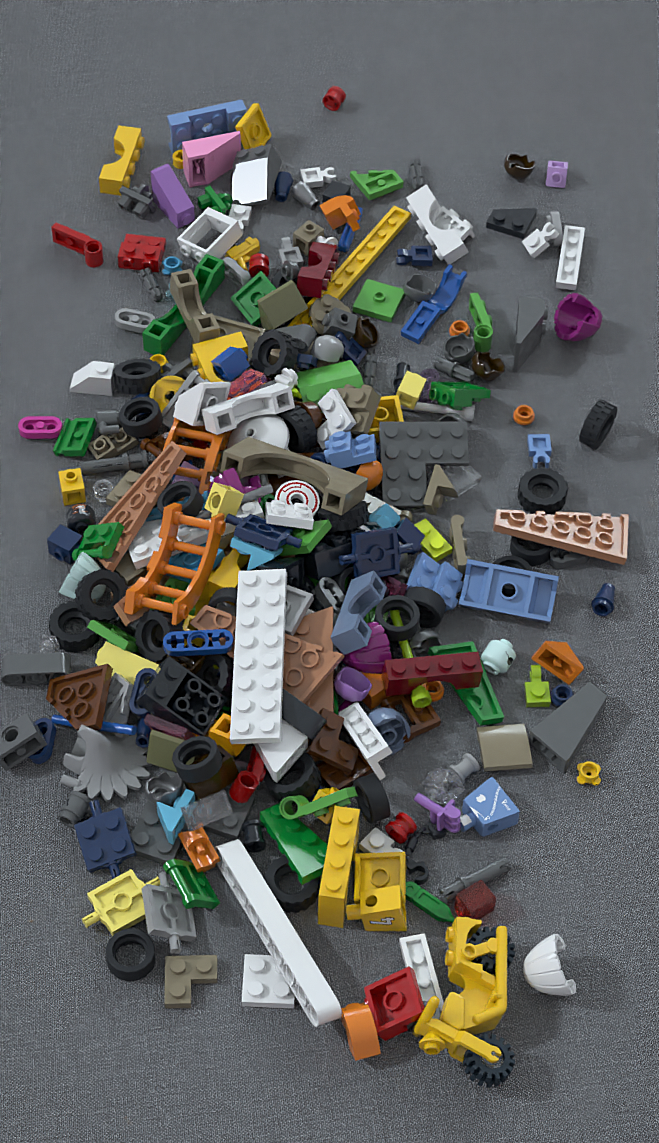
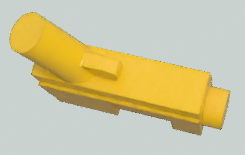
M246 238L245 242L230 248L226 252L225 258L230 257L234 259L239 266L248 271L246 262L249 261L253 254L260 251L258 239Z

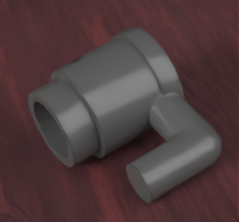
M120 410L96 411L98 432L102 435L120 433L119 428H122L119 418Z
M71 791L60 809L58 820L67 827L75 828L74 825L81 822L86 812L93 816L89 805L91 800L79 791Z

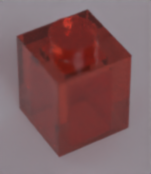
M479 880L456 894L454 908L459 917L479 920L494 911L496 897L485 883Z

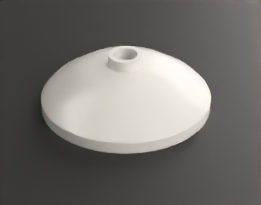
M276 414L258 415L241 421L236 426L237 428L232 431L227 445L228 449L243 439L251 437L287 449L289 430L286 423Z

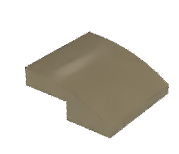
M524 724L477 727L480 758L484 771L532 768L530 745Z

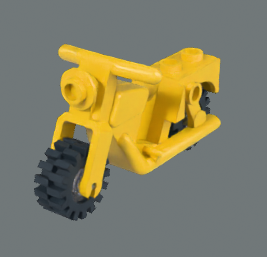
M456 917L452 926H448L446 930L445 941L449 942V950L446 951L445 965L448 966L449 981L464 990L460 994L455 992L449 993L442 1006L439 1020L432 1018L440 1000L437 996H432L413 1028L412 1034L415 1037L424 1036L419 1041V1048L426 1054L436 1055L447 1048V1052L451 1057L462 1062L463 1066H467L464 1071L466 1075L472 1074L470 1077L472 1082L478 1079L477 1085L482 1086L485 1082L486 1088H491L493 1084L497 1087L501 1082L504 1083L513 1070L515 1065V1059H513L515 1056L514 1051L509 1052L511 1045L509 1043L504 1045L505 1039L502 1037L499 1041L496 1040L495 1034H492L490 1038H488V1034H483L481 1038L474 1035L495 1029L506 1012L507 969L515 956V951H513L515 945L514 943L509 944L511 937L507 936L506 926L493 927L491 931H489V927H484L481 930L479 927L482 924V920Z

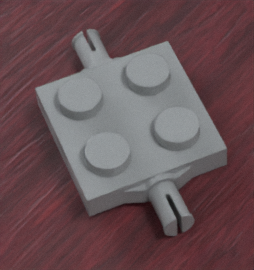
M161 872L158 875L160 879L159 886L146 884L142 888L147 930L150 935L167 938L170 944V953L178 954L181 952L179 940L192 942L197 937L192 908L186 909L182 903L183 898L179 890L171 886L169 875L166 872Z

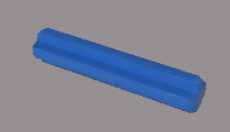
M358 207L361 215H359L361 219L363 209L361 207ZM346 223L338 244V250L344 253L348 252L356 232L352 231L348 223Z

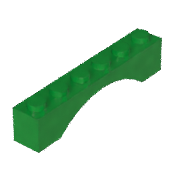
M209 254L203 257L193 273L198 282L202 306L225 279L224 260ZM176 304L164 316L153 319L143 331L144 351L154 355H165L187 327Z

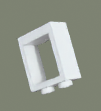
M208 207L177 238L183 255L186 257L190 256L200 262L206 254L220 259L243 234L237 220ZM211 229L222 233L207 249L196 245Z

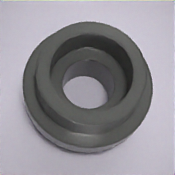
M291 260L284 261L281 267L282 276L287 281H293L294 278H297L299 274L297 263Z

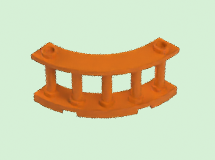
M174 418L163 450L171 441L176 444L180 437L208 441L211 444L210 448L206 449L178 445L187 453L186 455L204 458L206 462L204 469L200 468V470L178 467L174 475L198 479V482H200V494H204V491L207 490L210 492L211 481L209 480L211 473L217 471L221 459V454H218L219 450H225L232 430L216 435L206 431L205 425L192 426Z
M172 503L165 506L158 536L162 539L158 551H153L146 567L149 572L145 578L140 577L133 586L126 590L124 613L133 615L140 609L147 607L172 613L173 625H177L183 619H186L201 596L211 574L221 535L224 534L226 529L225 514L219 513L211 517V521L183 515V512H181L182 504ZM184 524L209 530L206 546L203 547L178 541L176 537L179 526ZM178 550L202 556L197 571L169 565L172 552ZM166 574L192 579L185 591L159 585L163 575ZM158 594L177 600L174 601V604L150 598Z

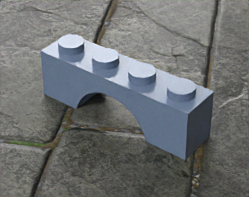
M375 571L352 579L330 637L333 644L339 648L343 655L368 645L372 630L363 619L383 599L387 588Z

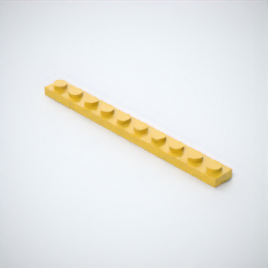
M393 206L332 275L328 290L324 291L323 295L329 294L341 300L411 219V213ZM313 297L307 303L308 309L298 314L287 327L300 324L312 326L313 322L311 317L309 318L308 313L310 306L318 298Z

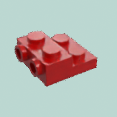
M126 234L124 242H121L118 253V267L133 270L149 268L152 272H159L166 247V238Z
M410 966L364 987L366 995L364 1003L365 1005L368 1004L377 1035L385 1041L408 1031L407 1025L418 1020L424 1010L415 972Z

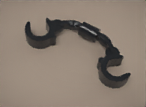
M431 822L415 831L412 837H409L405 846L406 866L409 869V874L415 871H422L424 873L423 876L415 878L417 885L426 883L429 877V869L425 862L416 863L411 859V853L414 852L418 843L417 838L422 834H429L433 840L441 839L446 836L448 831L445 828L441 831L435 830Z

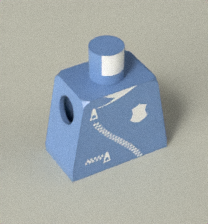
M491 777L463 800L462 812L464 815L460 816V830L465 832L474 827L480 836H487L518 824L520 811L496 780Z

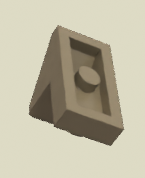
M436 464L423 502L427 513L436 515L438 507L442 506L443 495L459 497L440 465Z

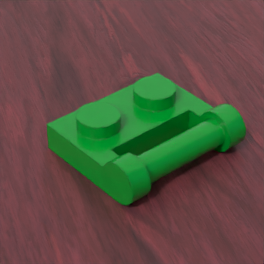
M119 522L88 526L79 548L74 549L72 552L73 560L76 561L81 552L86 553L91 558H111L124 530V526Z
M171 859L164 863L163 868L166 874H170L183 898L182 903L186 909L193 907L214 909L220 904L203 871L198 873L192 862Z

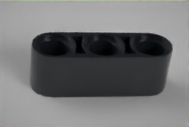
M283 689L282 719L313 742L326 725L327 720Z

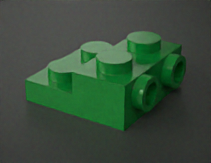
M431 381V389L429 391V398L431 400L438 401V405L450 406L449 408L453 410L471 407L472 401L481 402V398H490L491 395L490 389L467 382Z

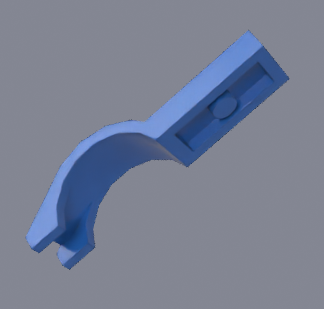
M449 264L443 272V277L436 293L429 301L421 302L400 331L401 336L419 344L440 314H444L452 306L467 277V272L463 271L461 275L453 273V266Z

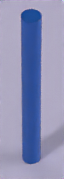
M62 715L52 716L51 721L53 724L73 727ZM103 721L99 731L135 735L137 727Z

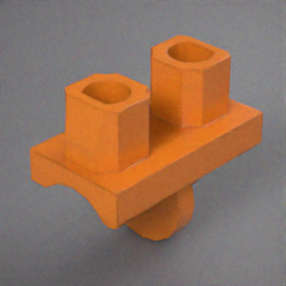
M201 823L196 824L186 832L178 834L198 873L201 871L206 872L214 868L216 863L220 862V858Z

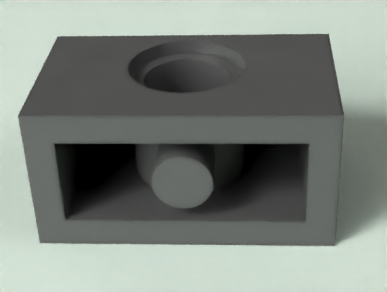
M27 713L0 730V765L5 771L13 768L47 745L37 724Z

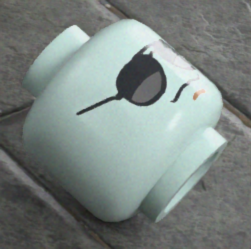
M505 639L500 641L491 640L481 655L484 669L494 675L506 673L516 658V654L512 649L513 645Z

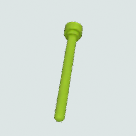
M399 610L390 611L393 626H403ZM408 639L399 641L403 658H413ZM420 685L413 689L411 699L415 708L426 707L432 702L430 693L425 687Z

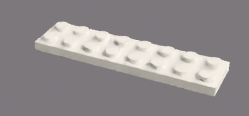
M286 569L239 571L230 727L231 744L281 742L287 590Z

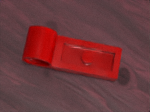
M57 222L51 227L53 242L85 255V262L89 267L96 268L103 264L104 258L101 242Z
M255 746L251 750L247 771H241L229 789L230 797L238 803L248 802L259 782H262L266 774L264 762Z

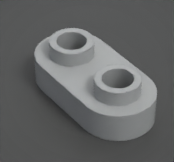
M550 211L549 216H546V223L551 222L555 226L553 229L558 231L559 235L555 239H550L549 242H552L553 246H562L563 234L559 211Z
M230 257L222 259L225 263V277L240 290L251 280L249 272L244 270Z
M128 308L120 309L115 313V324L117 327L138 333H143L152 320L155 319L150 313Z

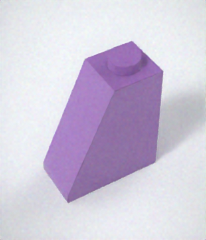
M165 164L152 170L153 202L177 229L194 222V206L170 165Z

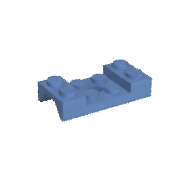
M243 100L168 115L167 120L171 132L169 147L172 154L182 149V142L237 132L235 126L247 112ZM210 123L207 127H203L204 124Z
M467 559L459 606L550 624L559 576ZM505 585L514 586L516 592L512 597H506L502 594V588Z

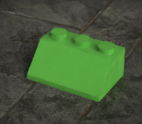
M351 360L296 373L298 385L295 388L302 396L301 399L296 397V400L298 402L313 401L320 408L318 402L331 389L344 388L346 384L361 388L364 383L360 372Z

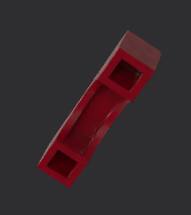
M320 242L312 243L309 250L308 267H301L298 274L297 289L302 296L321 298L323 292L328 290L332 274L335 273L336 265L339 263L340 253H336L337 245Z
M479 652L392 659L384 661L382 681L386 696L410 694L416 687L432 681L449 682L454 685L455 689L475 688L480 685L483 668Z

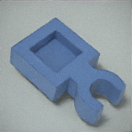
M528 434L529 457H533V468L537 469L538 462L545 463V468H549V457L552 451L550 434Z

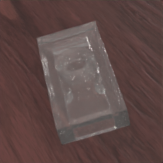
M225 790L181 807L188 831H194L233 814Z

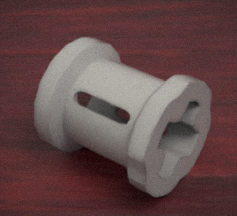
M465 753L462 756V760L448 767L447 772L452 780L462 785L465 778L480 770V766L471 754Z

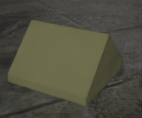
M292 280L257 300L262 328L266 330L275 329L308 309Z
M152 730L146 762L177 772L172 761L173 752L185 740ZM204 754L191 758L186 765L192 764Z

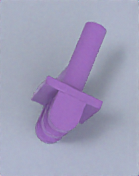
M421 793L415 796L414 801L430 811V821L433 824H437L438 831H441L443 828L452 833L460 831L461 812L455 807V800L451 799L443 808Z

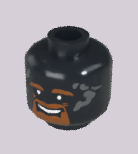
M85 504L72 506L66 514L67 528L84 537V532L88 526L96 525L94 510Z

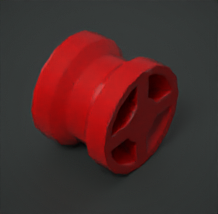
M332 86L323 97L322 102L327 109L336 111L346 99V94L340 87Z
M261 253L253 254L249 259L250 276L253 278L262 271L268 277V256Z
M399 812L395 816V820L393 822L390 821L385 826V829L394 841L403 844L407 840V835L413 834L417 830V826L410 816L404 812Z

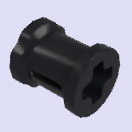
M248 820L242 824V831L245 832L246 840L243 845L247 852H260L266 848V842L262 837L264 823L260 820Z

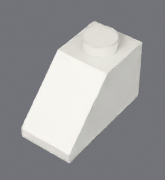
M92 361L73 374L70 392L112 396L115 386L114 363Z

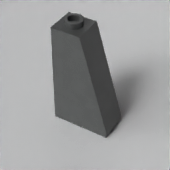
M588 682L530 730L529 745L563 774L568 770L605 709L607 696L604 691Z

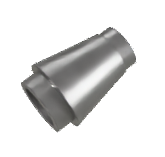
M300 181L292 188L293 198L306 207L314 210L319 206L320 202L308 183Z

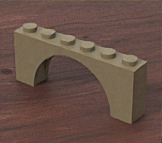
M251 437L243 439L223 452L220 470L223 473V471L230 468H235L239 479L255 474H278L303 480L312 484L324 494L322 509L339 515H343L364 500L368 478Z

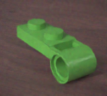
M478 292L471 293L469 310L476 325L473 337L475 350L487 352L492 346L491 315H487L485 301L481 300Z
M348 787L310 803L302 795L289 796L281 801L279 809L281 815L286 819L302 818L310 814H314L316 818L329 813L328 808L332 806L345 807L351 804L350 799L358 795L355 787ZM293 801H295L298 806V810L296 813H294L292 810Z

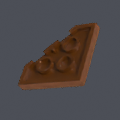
M104 664L50 679L46 700L77 731L81 725H85L93 730H100L113 668L109 664Z

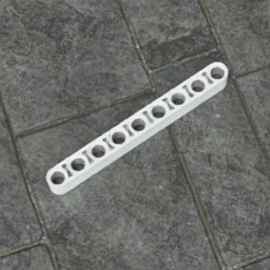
M237 839L215 846L214 849L220 858V862L216 863L311 1023L317 1027L341 1018L342 1011L338 999L242 842Z

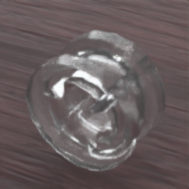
M99 480L93 486L94 497L100 502H106V497L113 490V485L108 480Z

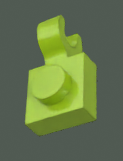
M531 665V671L529 672L530 682H525L524 684L526 707H550L549 682H541L540 665Z

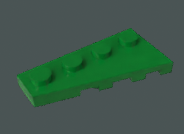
M473 641L434 646L428 650L430 656L477 652ZM483 664V674L479 687L455 689L454 685L450 683L480 726L503 722V712Z
M280 803L261 811L260 821L264 823V827L271 838L277 841L278 849L282 855H286L289 860V866L292 871H296L298 880L303 885L322 875L328 845L298 818H284L280 813Z

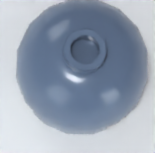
M382 707L375 709L367 715L391 749L392 753L390 755L395 754L405 746L403 744L405 741L403 737L407 735L409 739L410 726L400 712Z

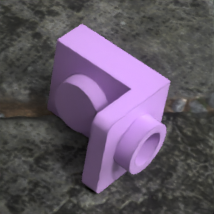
M548 161L546 186L565 188L568 162Z

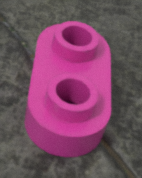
M29 416L19 421L18 428L20 435L27 439H52L59 436L62 430V422L54 416Z

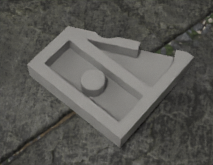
M116 672L111 678L103 721L126 724L130 710V697L134 685ZM114 733L116 736H119L121 738L124 735L120 733Z

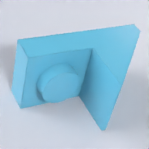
M386 503L369 515L370 520L365 526L370 530L394 527L401 518Z
M237 536L232 538L230 547L237 549L239 553L251 555L247 571L274 559L283 550L281 547L277 551L265 550L262 548V545L243 542Z
M185 789L183 795L176 798L173 807L157 802L158 817L167 840L171 844H174L178 834L196 805L195 792Z

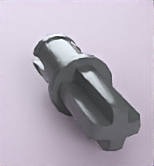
M440 356L436 358L439 363L434 362V369L449 374L451 378L456 377L467 383L473 381L474 371L460 366L458 362L453 363Z

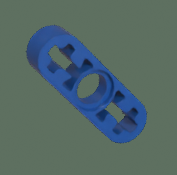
M226 629L169 632L163 638V649L169 656L226 654L233 648V635ZM195 638H202L205 644L200 648H196L191 642ZM209 638H212V647H209ZM220 638H225V645H220ZM184 639H187L188 648H185ZM172 640H176L177 648H172Z

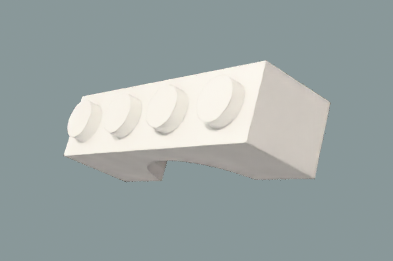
M427 184L406 197L410 203L407 206L413 217L417 215L419 218L416 221L422 231L426 229L428 232L425 237L431 246L435 244L438 248L435 250V253L440 261L445 259L449 265L469 252L455 229L442 230L435 227V217L441 206Z
M276 383L203 408L201 412L206 431L218 435L237 428V424L245 419L258 415L278 414L295 408L291 387Z

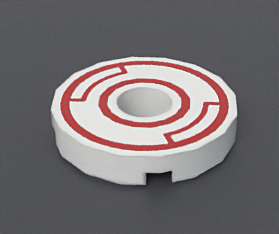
M299 480L288 481L282 484L276 491L274 500L283 501L286 505H294L291 500L294 498L300 499L303 504L311 508L313 517L316 515L320 504L319 495L314 487L308 483Z

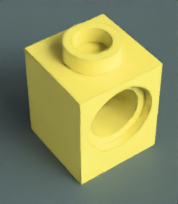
M407 371L396 393L399 397L400 405L414 410L427 379Z
M214 482L204 508L212 513V517L219 513L225 514V520L229 513L234 516L237 515L244 494L231 486Z

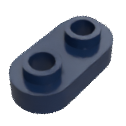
M144 668L138 672L130 697V709L140 717H146L151 714L144 708L141 709V706L135 702L155 672L151 668Z
M41 718L35 721L47 745L28 757L34 764H42L52 755L56 727L48 718Z

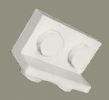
M444 206L441 207L435 217L436 228L442 230L455 229L462 241L467 236L472 239L475 237L472 231L473 226L467 220L461 221L459 215L453 209L447 210Z

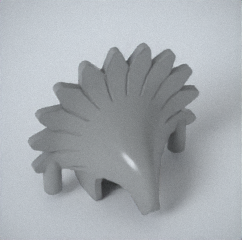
M81 725L73 750L70 754L66 753L64 755L63 765L78 774L79 777L76 779L63 774L60 783L72 787L73 791L83 792L87 790L88 798L91 801L101 793L104 800L110 802L114 792L121 798L126 799L128 794L127 787L139 791L141 784L138 779H149L150 773L144 768L153 764L146 762L147 757L145 755L148 753V747L142 748L136 744L137 734L130 736L124 734L121 738L113 732H98L99 730L96 731Z

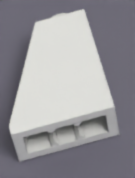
M283 719L281 724V742L253 743L276 783L308 748V737Z

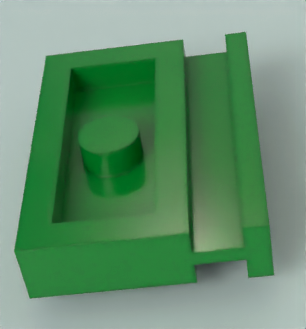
M66 418L53 449L55 456L64 454V456H85L97 426L95 418H75L74 420Z

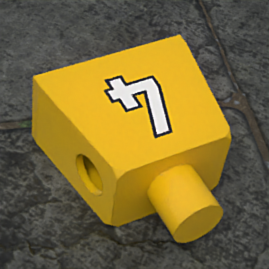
M400 885L362 891L360 893V904L346 906L347 919H362L366 931H407L406 906Z

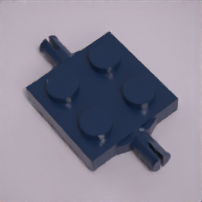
M229 513L226 517V523L236 526L234 536L239 537L243 542L262 545V548L269 551H277L286 544L298 549L302 545L303 539L291 536L293 528L267 524L266 519L253 514L240 518Z
M395 527L351 534L352 553L339 556L340 565L353 563L355 578L371 571H375L379 577L399 574L401 554L413 552L412 543L400 545L397 528Z
M93 800L94 803L92 801L89 802L93 816L86 821L75 824V831L87 870L92 873L100 869H109L112 879L121 875L119 864L128 858L136 856L137 853L123 809L120 807L109 812H102L99 800Z

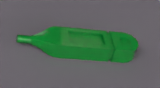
M406 882V900L439 922H454L455 918L445 903L426 890L421 889L416 883Z

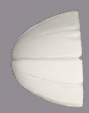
M553 934L545 938L529 952L524 960L523 975L527 983L537 991L550 995L568 996L576 993V983L573 979L566 980L563 971L560 970L561 964L557 954L565 950L566 944L559 934Z

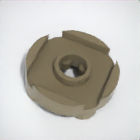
M329 294L318 298L310 306L308 313L309 318L311 317L313 322L311 325L321 335H324L323 318L334 307L351 313L349 307Z

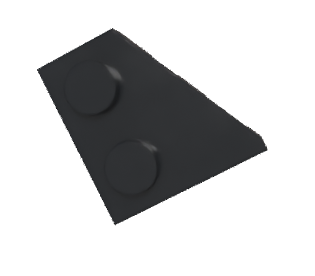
M493 209L486 222V228L524 239L537 215V209Z

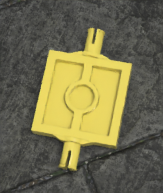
M131 869L88 892V899L93 905L95 912L81 918L83 924L88 928L100 920L101 923L106 925L113 936L115 933L128 929L146 919L142 888L146 884L159 886V877L157 876L153 880L144 883L137 878Z

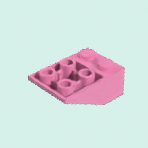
M240 131L182 142L183 170L189 187L209 184L233 168L237 151L241 150Z

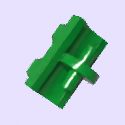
M211 186L205 187V194L197 197V204L201 210L210 207L225 215L226 211L232 207V196L229 193H219L217 195Z

